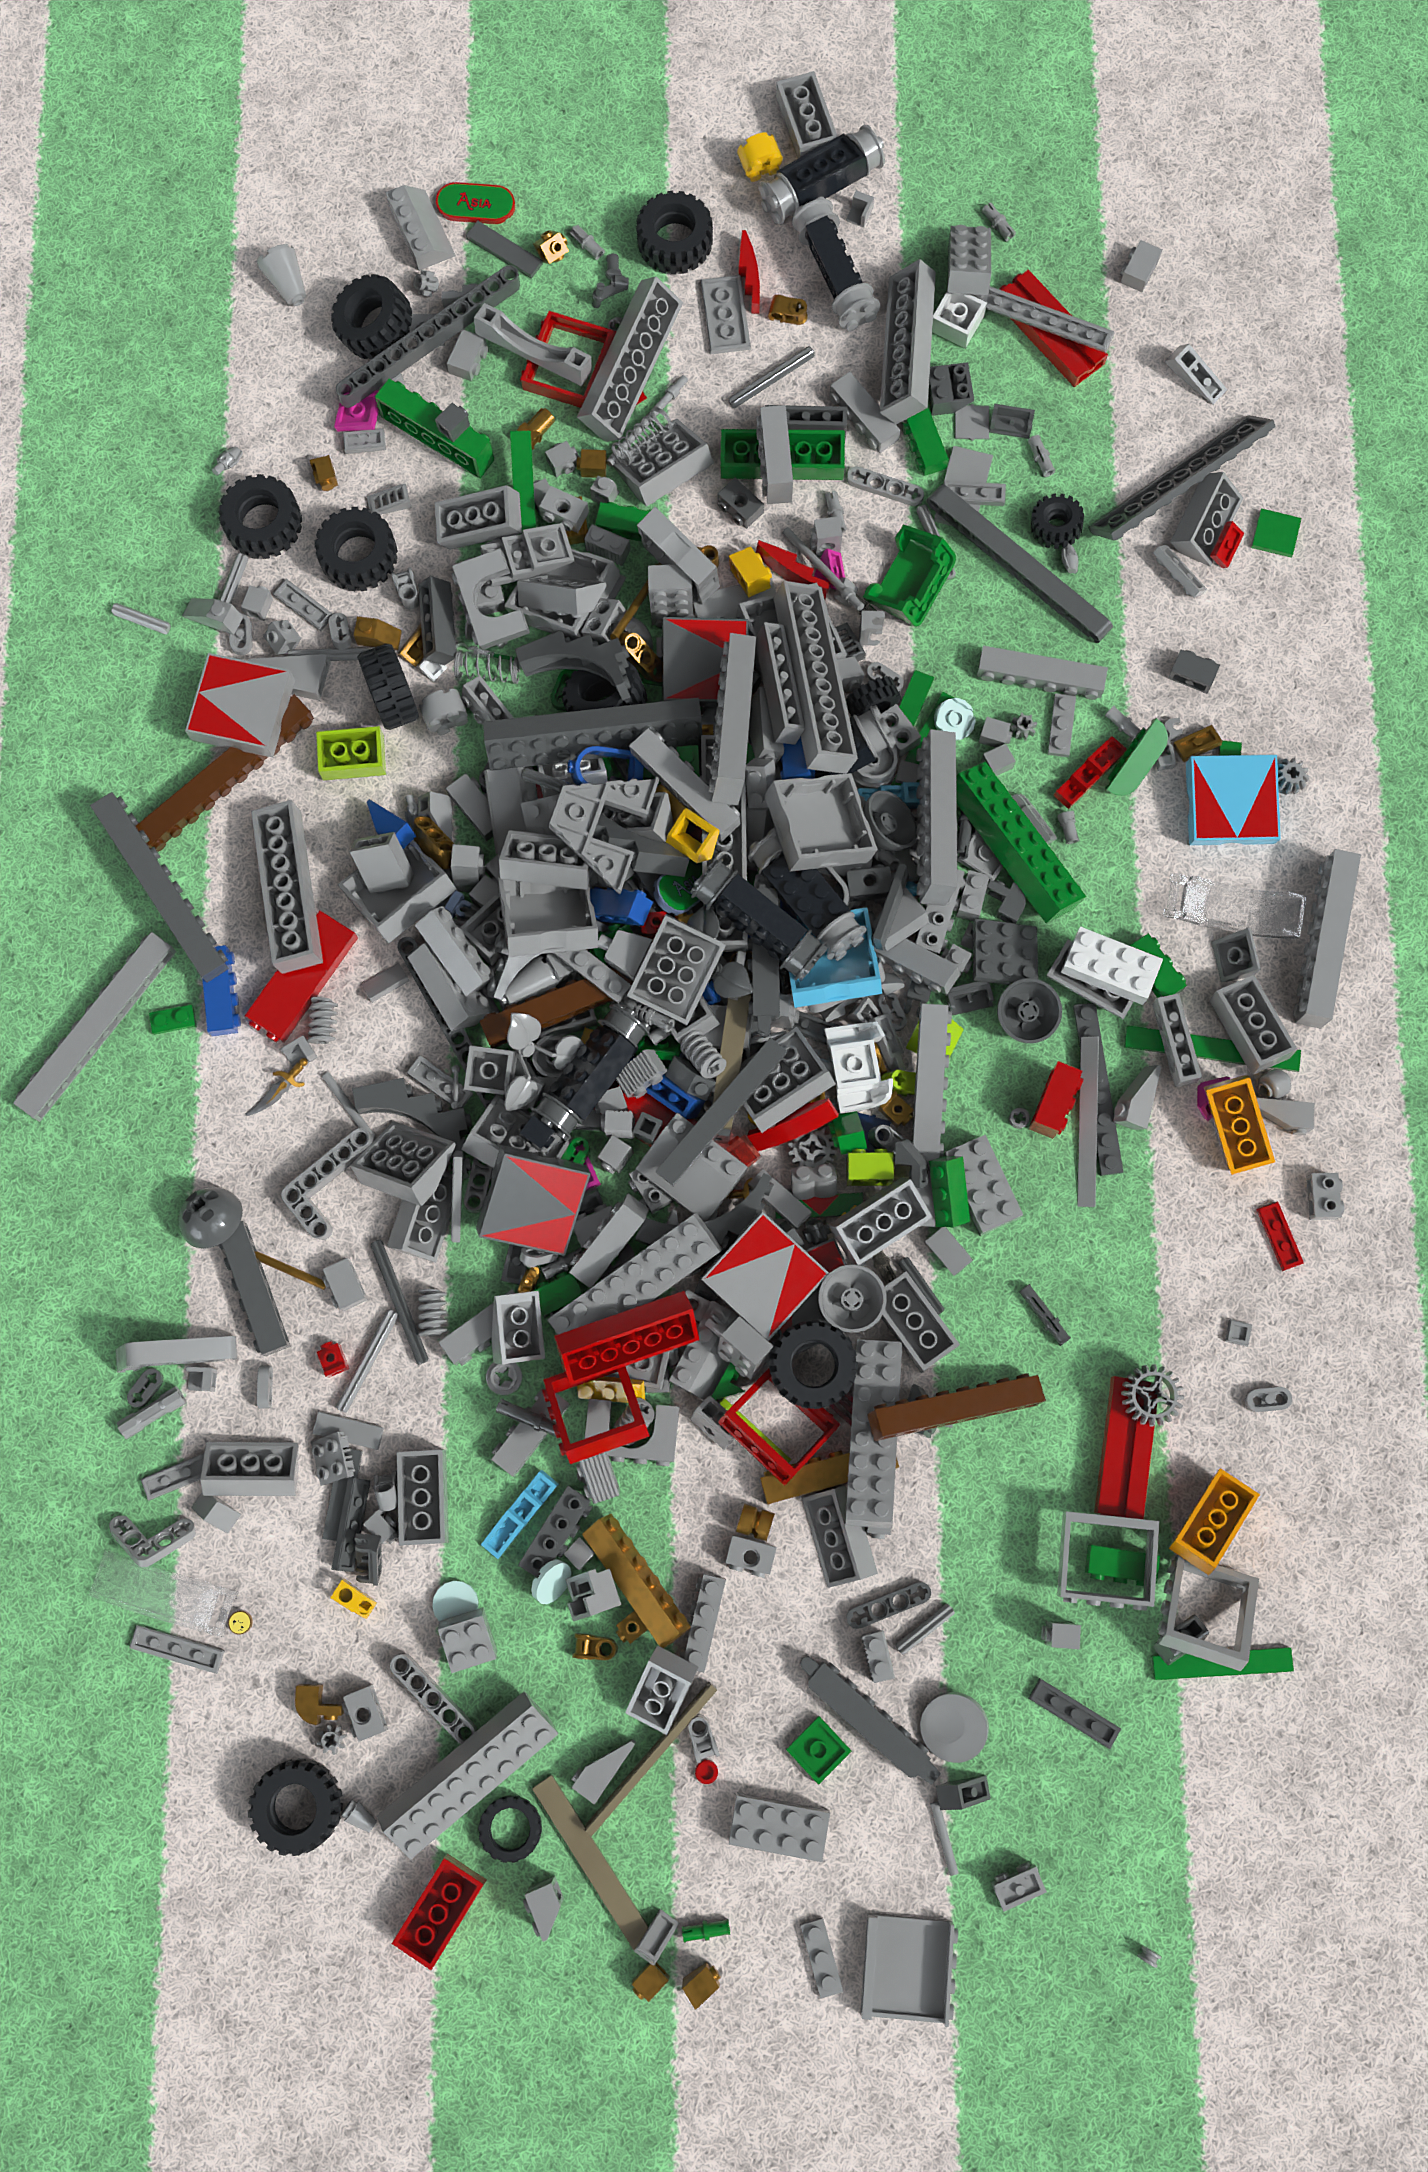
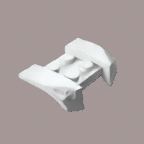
M878 1022L825 1028L827 1047L830 1050L837 1088L836 1096L839 1112L847 1113L866 1110L887 1103L892 1094L893 1078L881 1081L874 1042H879L885 1035Z

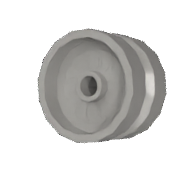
M889 746L877 753L878 756L875 757L876 760L852 773L856 787L878 789L880 785H890L893 782L898 762L895 748Z

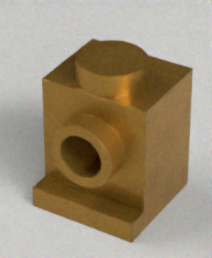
M330 455L309 460L316 484L320 483L323 491H330L338 486Z
M896 1091L891 1094V1098L887 1103L880 1105L878 1109L896 1128L901 1124L905 1126L913 1118L911 1116L913 1109L898 1096ZM898 1106L902 1109V1112L896 1113L894 1108Z
M635 1610L616 1625L618 1627L616 1633L623 1643L628 1641L631 1644L648 1630ZM630 1623L636 1624V1631H629L628 1625Z

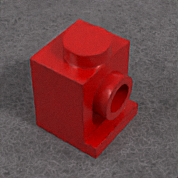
M666 911L649 912L644 926H640L641 936L654 939L666 915ZM660 921V924L654 925L652 922Z
M330 1341L320 1346L321 1350L317 1351V1355L325 1377L330 1378L350 1369L339 1343L334 1344L333 1341ZM329 1354H334L335 1358L332 1362L327 1360Z

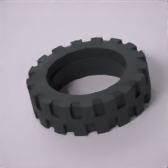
M516 1795L503 1796L493 1801L485 1809L478 1826L480 1843L482 1842L485 1852H488L493 1859L501 1860L500 1862L503 1863L518 1862L529 1856L536 1848L542 1833V1821L537 1812L538 1810L529 1800ZM508 1808L517 1809L524 1813L530 1826L529 1837L526 1842L514 1849H507L498 1845L493 1839L491 1825L495 1815L501 1810Z

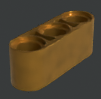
M622 632L619 642L621 646L626 645L630 656L627 659L645 679L662 682L663 662L638 634ZM628 638H630V645H629V646H627V640H628ZM643 653L644 657H643V660L641 661V660H640V655ZM656 668V669H657V672H656V675L654 676L653 671H654V669Z
M425 816L416 817L413 825V832L416 837L413 840L419 845L423 853L430 857L441 869L451 868L453 841L430 818Z

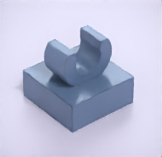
M455 890L444 908L451 914L452 918L457 914L458 917L464 919L466 916L460 909L462 907L471 909V904L465 901L462 893Z

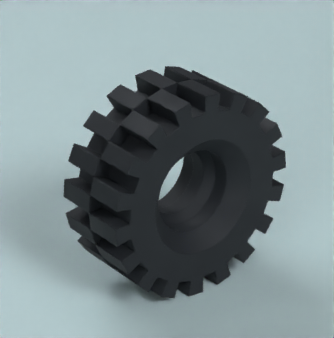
M1056 493L1051 494V498H1048L1046 495L1043 497V502L1038 500L1036 506L1033 507L1031 516V533H1033L1034 539L1038 538V543L1041 545L1046 543L1045 547L1050 548V545H1054V549H1059V545L1065 548L1068 543L1074 544L1075 539L1078 540L1080 538V533L1083 530L1084 513L1083 507H1079L1080 502L1078 500L1073 502L1072 496L1069 495L1068 498H1065V494L1060 493V497H1056ZM1053 519L1063 520L1065 524L1061 526H1055L1050 524L1049 521Z
M883 676L882 678H876L874 681L870 680L865 685H860V688L854 689L853 693L849 694L848 698L845 699L847 709L852 717L855 714L860 716L869 711L871 705L872 707L877 705L882 714L895 704H898L899 700H901V695L892 678Z

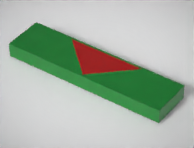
M863 1192L841 1193L829 1198L814 1196L810 1199L799 1201L812 1212L809 1218L841 1216L844 1212H849L854 1205L858 1206L863 1203ZM775 1211L776 1219H784Z

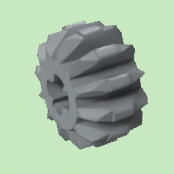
M1286 758L1281 763H1277L1279 791L1285 788L1286 795L1290 794L1291 791L1297 794L1300 789L1306 787V782L1310 776L1306 774L1308 768H1302L1303 761L1296 763V759L1292 758L1289 762Z

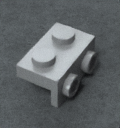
M1029 1862L1023 1863L1016 1867L1017 1871L1009 1875L1008 1872H1003L994 1877L995 1881L991 1882L1003 1912L1047 1893L1037 1866L1034 1863L1031 1865Z

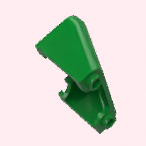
M903 524L895 536L896 546L900 551L881 585L871 583L866 588L863 598L866 602L917 627L924 621L956 562V555L943 537Z

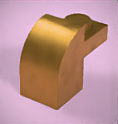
M296 1685V1711L309 1724H320L321 1715H324V1720H338V1716L344 1714L342 1704H322L323 1685Z

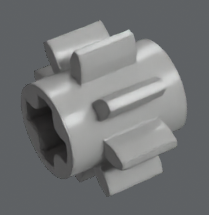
M421 269V274H416L414 277V287L418 290L419 295L432 297V292H436L439 287L438 278L434 276L435 272Z
M1021 713L1018 719L1016 717L1013 718L1012 723L1014 725L1011 726L1010 731H1015V739L1023 737L1024 741H1026L1028 735L1034 736L1036 732L1034 728H1036L1037 722H1033L1031 719L1032 715L1027 716Z
M330 1724L327 1726V1733L325 1731L319 1732L322 1739L317 1745L324 1747L323 1753L332 1750V1754L335 1755L337 1754V1747L345 1748L346 1745L342 1743V1740L347 1737V1734H341L342 1726L333 1730ZM334 1734V1740L337 1743H333L332 1745H330V1739L328 1738V1736Z

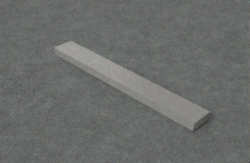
M989 286L988 295L970 294L987 302V310L1104 353L1107 352L1115 334L1114 331L991 286Z

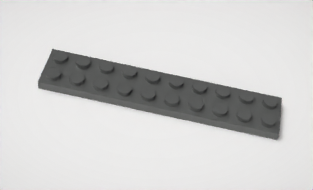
M1247 415L1088 527L1093 535L1113 541L1122 538L1124 533L1139 526L1140 522L1145 518L1153 516L1158 509L1170 504L1175 497L1186 493L1189 490L1188 488L1195 483L1203 481L1205 476L1219 470L1222 464L1234 459L1242 450L1250 448L1258 439L1267 436L1269 431L1276 427L1274 420Z

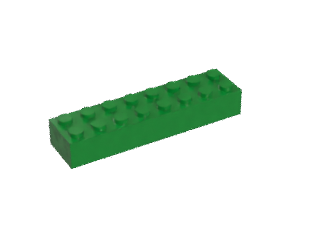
M986 762L957 774L956 803L1046 924L1070 912L1087 897Z

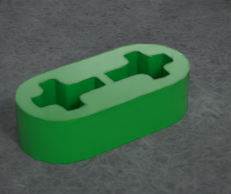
M582 1137L573 1139L561 1159L572 1161L573 1159L575 1163L584 1164L590 1153L588 1141ZM581 1144H583L585 1150H580L578 1154L575 1156V1154L577 1153L575 1146H581Z

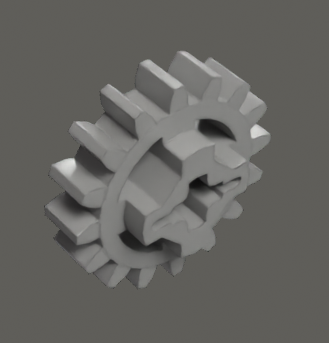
M825 1128L821 1131L815 1129L793 1139L794 1143L788 1144V1147L793 1149L788 1152V1155L795 1157L792 1160V1164L799 1163V1167L808 1166L814 1168L818 1165L826 1164V1162L832 1163L833 1159L829 1156L835 1155L836 1151L831 1149L834 1147V1143L829 1142L832 1138L831 1134L825 1136ZM810 1136V1138L807 1141H800L802 1138ZM818 1137L824 1141L825 1145L820 1144L817 1140ZM810 1144L815 1145L814 1148L817 1149L814 1150L813 1154L809 1153V1149H807L810 1147ZM798 1152L803 1153L806 1157V1162L800 1158ZM818 1156H825L821 1161L814 1163V1159Z

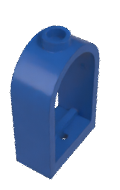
M592 746L580 752L573 760H569L567 765V772L571 773V778L577 786L588 783L580 772V762L583 756L588 754L629 759L628 781L631 779L643 780L644 766L629 750Z

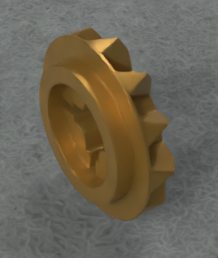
M538 1267L527 1269L520 1282L518 1293L534 1290L540 1274Z

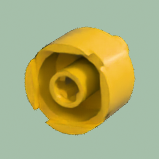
M767 132L755 134L746 139L747 144L744 147L742 145L739 146L737 155L746 176L750 178L751 182L760 180L761 175L767 173L770 176L777 174L783 157L773 134L771 136H768Z

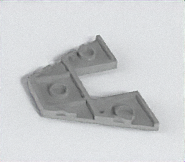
M660 777L640 781L631 779L628 782L622 780L608 781L605 784L591 785V783L581 784L580 786L565 785L562 787L550 820L549 828L619 894H621L634 852L593 838L604 804L647 818Z

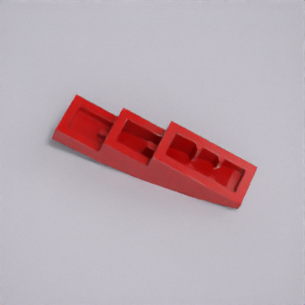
M742 230L739 275L746 277L745 295H752L751 314H759L760 280L758 265L747 231Z
M758 540L756 553L760 554L762 561L786 581L807 585L817 583L819 587H822L824 600L826 599L830 582L812 576L814 568L796 562L797 554Z
M1111 736L1056 790L1053 796L1070 809L1122 757L1127 748Z
M829 1098L803 1105L763 1133H761L759 1128L749 1130L747 1137L757 1152L809 1133L837 1118L839 1114Z

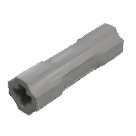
M175 1386L148 1406L118 1421V1429L125 1439H129L141 1432L145 1426L163 1415L175 1411L187 1402L182 1392Z

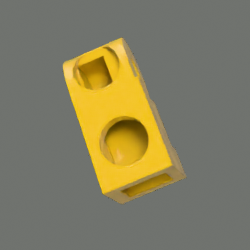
M345 1578L341 1580L330 1597L351 1612H355L365 1619L369 1617L377 1604L373 1598L359 1590Z

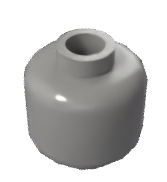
M1273 1069L1259 1078L1258 1092L1263 1098L1278 1100L1290 1092L1291 1078L1284 1071Z

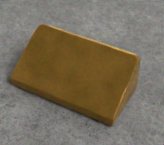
M421 623L397 653L399 657L414 667L424 658Z

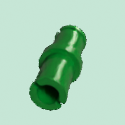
M728 1919L709 1923L705 1920L702 1921V1924L681 1926L684 1943L700 1939L709 1941L712 1937L731 1935Z

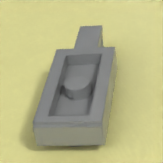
M885 1013L869 1020V1022H878L885 1036L877 1043L891 1073L895 1070L905 1071L906 1067L902 1060L904 1051L889 1014Z

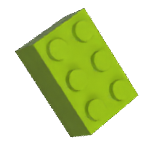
M380 726L316 732L318 772L323 781L386 775L384 734Z

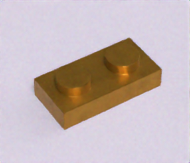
M1210 725L1175 741L1173 746L1182 761L1186 762L1191 756H1199L1221 746L1222 739L1213 725Z

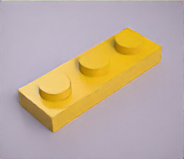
M604 1376L577 1386L578 1398L628 1403L620 1378ZM630 1379L636 1398L645 1400L644 1380Z

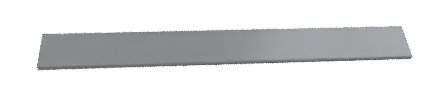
M1099 1036L1081 1037V1070L1083 1071L1081 1078L1084 1080L1080 1088L1078 1207H1096Z

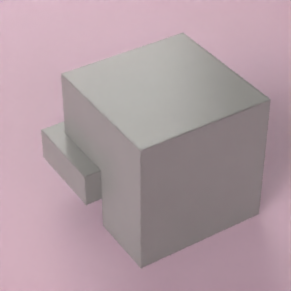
M596 1569L566 1579L573 1601L568 1603L573 1622L621 1605L610 1569L596 1573Z

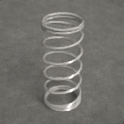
M654 407L649 412V417H643L641 423L634 425V430L626 432V437H620L618 442L612 444L613 454L622 464L629 466L634 462L632 454L620 443V440L623 438L627 440L631 450L636 455L641 456L639 446L627 437L629 432H634L639 444L643 448L649 449V444L644 436L635 431L637 425H642V429L649 440L652 442L657 441L654 432L643 424L645 418H649L653 429L659 435L664 436V430L669 431L672 428L671 419L661 408ZM655 411L666 418L669 428L659 422ZM651 420L661 428L663 434L656 430ZM644 427L653 434L655 441L648 436ZM636 433L644 439L647 447L640 442ZM629 441H631L638 448L640 454L635 452V450L631 447ZM615 445L619 446L622 455L625 457L627 461H629V463L624 461L619 456L615 449Z
M457 651L455 656V678H461L463 672L461 673L460 671L459 673L458 664L459 667L460 665L461 667L463 666V654L461 651ZM466 652V653H465L464 667H465V669H466V674H467L468 679L471 680V679L474 677V673L472 674L471 677H469L468 669H467V652ZM477 653L475 669L477 668V675L480 676L478 667L479 654ZM488 654L486 670L488 669L489 679L491 682H494L497 676L493 680L491 679L490 655ZM499 656L497 672L499 670L500 679L503 683H505L508 679V675L506 679L503 681L501 674V656ZM510 657L508 673L510 671L512 682L518 684L519 675L517 679V672L520 673L521 666L518 658L515 657L512 672V657Z

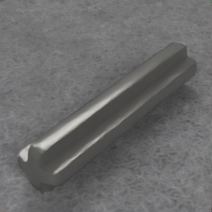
M905 1257L900 1260L898 1264L902 1271H907L937 1314H941L944 1311V1307L910 1258Z

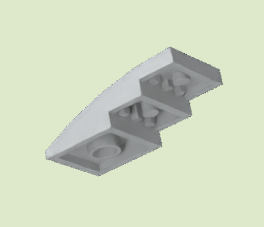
M562 523L525 529L520 535L502 537L501 542L481 545L480 547L481 555L501 549L510 570L509 574L490 580L491 587L534 577L574 562L572 550Z

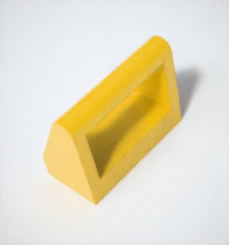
M685 808L668 833L666 843L694 862H703L712 859L719 829L688 808ZM689 820L709 833L703 843H700L686 833Z

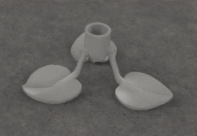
M511 1013L507 1041L509 1046L517 1052L516 1057L522 1065L526 1078L517 1076L508 1086L504 1101L505 1110L512 1111L524 1108L533 1102L536 1097L537 1084L534 1081H530L531 1075L523 1057L531 1056L536 1049L546 1055L555 1057L553 1061L554 1067L564 1070L574 1059L577 1051L584 1046V1043L576 1036H565L557 1043L555 1047L556 1053H552L532 1042L541 1033V1025L537 1019L523 1013Z

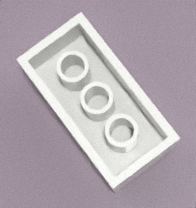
M1080 927L1074 937L1061 973L1143 1005L1149 997L1163 959Z

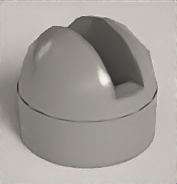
M621 317L611 319L608 323V328L617 331L618 328L615 327V324L619 323L620 325L623 319Z

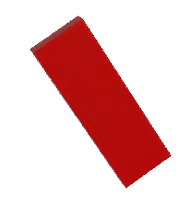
M1277 1201L1256 1209L1281 1270L1285 1271L1304 1264L1279 1202Z

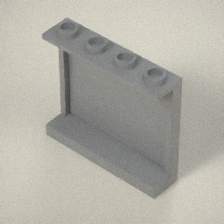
M867 1913L861 2001L862 2019L872 2020V2017L913 2020L943 2023L945 2027H949V2020H953L954 2006L950 2004V1994L955 1993V1979H951L952 1969H956L957 1956L953 1953V1943L957 1944L958 1928H954L952 1921Z

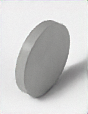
M946 1692L936 1696L928 1703L921 1717L920 1730L924 1743L935 1756L948 1762L960 1763L971 1760L981 1752L988 1738L989 1723L985 1711L972 1697L959 1692Z

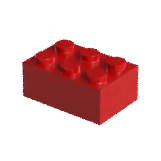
M1057 1061L1050 1072L1029 1130L1052 1139L1064 1131L1068 1122V1118H1065V1116L1072 1110L1076 1101L1073 1095H1076L1077 1091L1080 1090L1084 1080L1081 1078L1082 1070Z

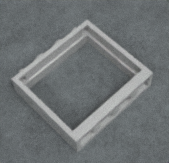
M1063 1511L1057 1596L1063 1597V1602L1077 1603V1599H1085L1088 1605L1100 1606L1101 1601L1110 1602V1607L1124 1608V1604H1131L1135 1610L1147 1611V1606L1154 1607L1159 1521ZM1071 1522L1147 1530L1143 1598L1066 1590Z
M1177 1555L1174 1560H1170L1169 1567L1167 1568L1170 1577L1164 1586V1593L1167 1595L1160 1610V1613L1163 1614V1620L1160 1621L1157 1629L1159 1631L1158 1634H1160L1159 1644L1241 1671L1249 1662L1259 1578L1219 1565L1210 1575H1207ZM1183 1570L1242 1589L1234 1650L1174 1631Z

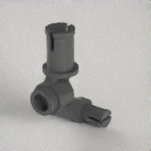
M611 253L607 255V270L605 273L606 277L610 279V285L605 287L603 283H597L596 290H594L592 296L594 308H599L601 301L628 290L629 278L621 274L619 256L617 254Z

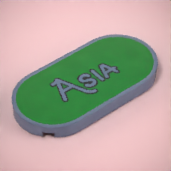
M689 859L685 877L662 874L655 880L654 898L664 911L679 915L687 912L701 901L697 897L691 898L692 893L690 891L699 877L703 875L702 862L696 863Z

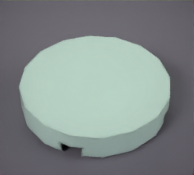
M959 698L948 699L940 703L934 715L936 729L956 732V741L969 736L976 722L972 707L965 700Z
M558 1559L545 1564L539 1571L541 1574L538 1579L535 1577L533 1580L532 1596L541 1604H549L558 1599L567 1588L566 1579L571 1578L570 1567Z
M452 1581L445 1583L437 1590L433 1597L432 1607L435 1617L441 1621L478 1609L479 1602L477 1593L472 1586L462 1581Z

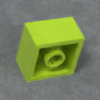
M864 1149L852 1150V1153H848L846 1159L847 1186L891 1185L894 1180L893 1153H888L887 1149H876L874 1153H866Z

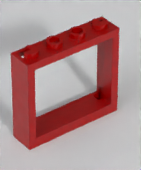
M548 311L544 321H541V331L539 335L535 336L536 339L548 344L552 331L556 328L602 342L604 345L584 396L533 380L539 365L529 360L526 361V369L521 371L520 382L522 383V388L524 391L581 408L617 331Z
M626 1366L573 1385L569 1384L565 1372L543 1379L545 1389H542L545 1402L550 1401L551 1404L547 1409L551 1421L556 1420L553 1429L556 1438H561L562 1443L558 1444L562 1456L567 1455L570 1464L649 1437ZM618 1372L634 1422L571 1444L555 1393Z
M768 1368L732 1405L718 1423L785 1486L841 1424L833 1418L834 1415L828 1413L824 1408L807 1409L795 1405L824 1433L792 1467L736 1414L767 1380L773 1384L770 1369Z

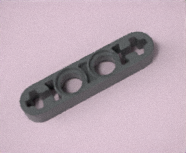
M916 1582L856 1606L848 1611L846 1616L847 1623L852 1628L859 1629L923 1604L930 1599L931 1589L926 1583ZM918 1586L922 1589L926 1588L925 1598L921 1599L919 1596L912 1598L915 1603L910 1604V1598L905 1591L910 1589V1594L917 1592ZM897 1594H902L906 1599L905 1605L901 1608H897L893 1604V1598ZM873 1604H883L885 1609L883 1615H873L871 1610ZM867 1606L868 1614L872 1620L867 1621L866 1616L860 1619L861 1623L859 1625L856 1622H851L850 1618L853 1617V1612L857 1611L858 1614L865 1613L863 1608Z

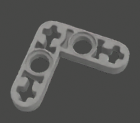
M126 1516L114 1517L109 1523L113 1538L139 1567H148L192 1540L196 1535L195 1525L190 1519L178 1520L148 1540ZM118 1526L125 1527L126 1532L123 1534L122 1529ZM131 1538L139 1539L135 1544H127V1541ZM164 1539L171 1541L166 1546L158 1545Z

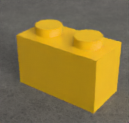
M751 546L729 555L730 571L748 598L771 588V571L763 565L760 554L755 553Z

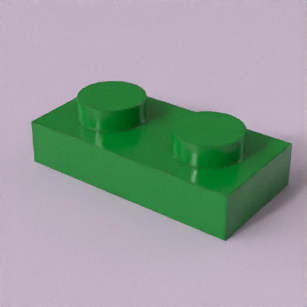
M193 1005L149 1013L153 1035L197 1027Z

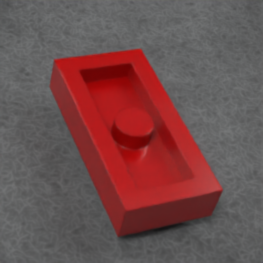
M1233 521L1226 522L1210 555L1221 568L1229 567L1244 536V532Z

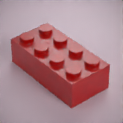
M447 1854L391 1944L429 1970H432L487 1879Z

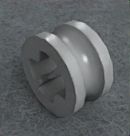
M1023 1108L1014 1109L1009 1116L1011 1126L1017 1129L1025 1127L1030 1119L1029 1113ZM1022 1113L1024 1115L1022 1118H1025V1122L1021 1121L1018 1124L1013 1116Z
M1142 1945V1953H1138L1137 1957L1157 1968V1960H1161L1162 1956Z

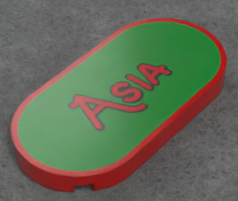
M452 182L443 186L436 196V205L439 213L450 221L471 223L480 221L484 224H501L515 212L513 194L509 189L500 185Z

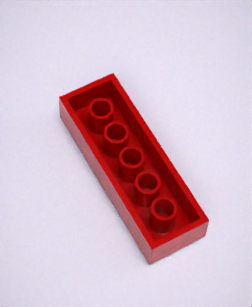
M685 1291L554 1336L561 1363L570 1385L699 1340L693 1308Z

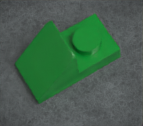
M731 1362L712 1395V1398L716 1401L746 1392L730 1383L732 1379L736 1381L740 1375L735 1369L736 1366Z

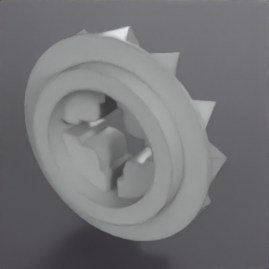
M493 1362L487 1370L486 1381L489 1388L496 1394L508 1395L515 1392L521 1385L522 1373L516 1363L496 1364ZM509 1368L508 1376L513 1381H504V1383H502L501 1386H499L501 1378L498 1377V1375L495 1373L497 1372L504 1374L505 1371H507V1369Z

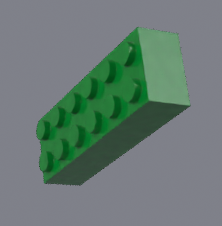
M389 378L376 394L375 400L381 418L481 479L494 462L491 442L487 435L484 433L479 434L469 426L452 442L437 428L435 419L443 411L435 403L424 400L419 393L406 389L401 382H395Z
M721 429V479H762L760 476L761 463L758 456L759 441L757 440L756 429ZM788 430L793 480L844 479L845 430Z

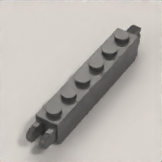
M756 875L754 887L778 906V892L771 888L770 883L763 875ZM748 938V951H752V959H748V972H753V980H749L753 989V1001H749V1015H753V1022H758V1034L765 1038L771 1034V1021H776L780 1017L779 960L771 957L768 950L762 945L759 946L751 938Z
M809 1656L801 1658L800 1666L810 1675L808 1686L814 1693L909 1778L917 1777L918 1775L930 1784L936 1781L941 1773L931 1763V1758L927 1755L929 1750L921 1742L918 1741L916 1744L909 1739L911 1734L903 1726L900 1725L897 1728L893 1725L891 1721L894 1718L884 1709L879 1712L874 1708L873 1705L876 1702L866 1693L861 1696L855 1691L858 1686L848 1677L844 1681L838 1675L840 1670L831 1662L827 1665L822 1662L819 1665Z

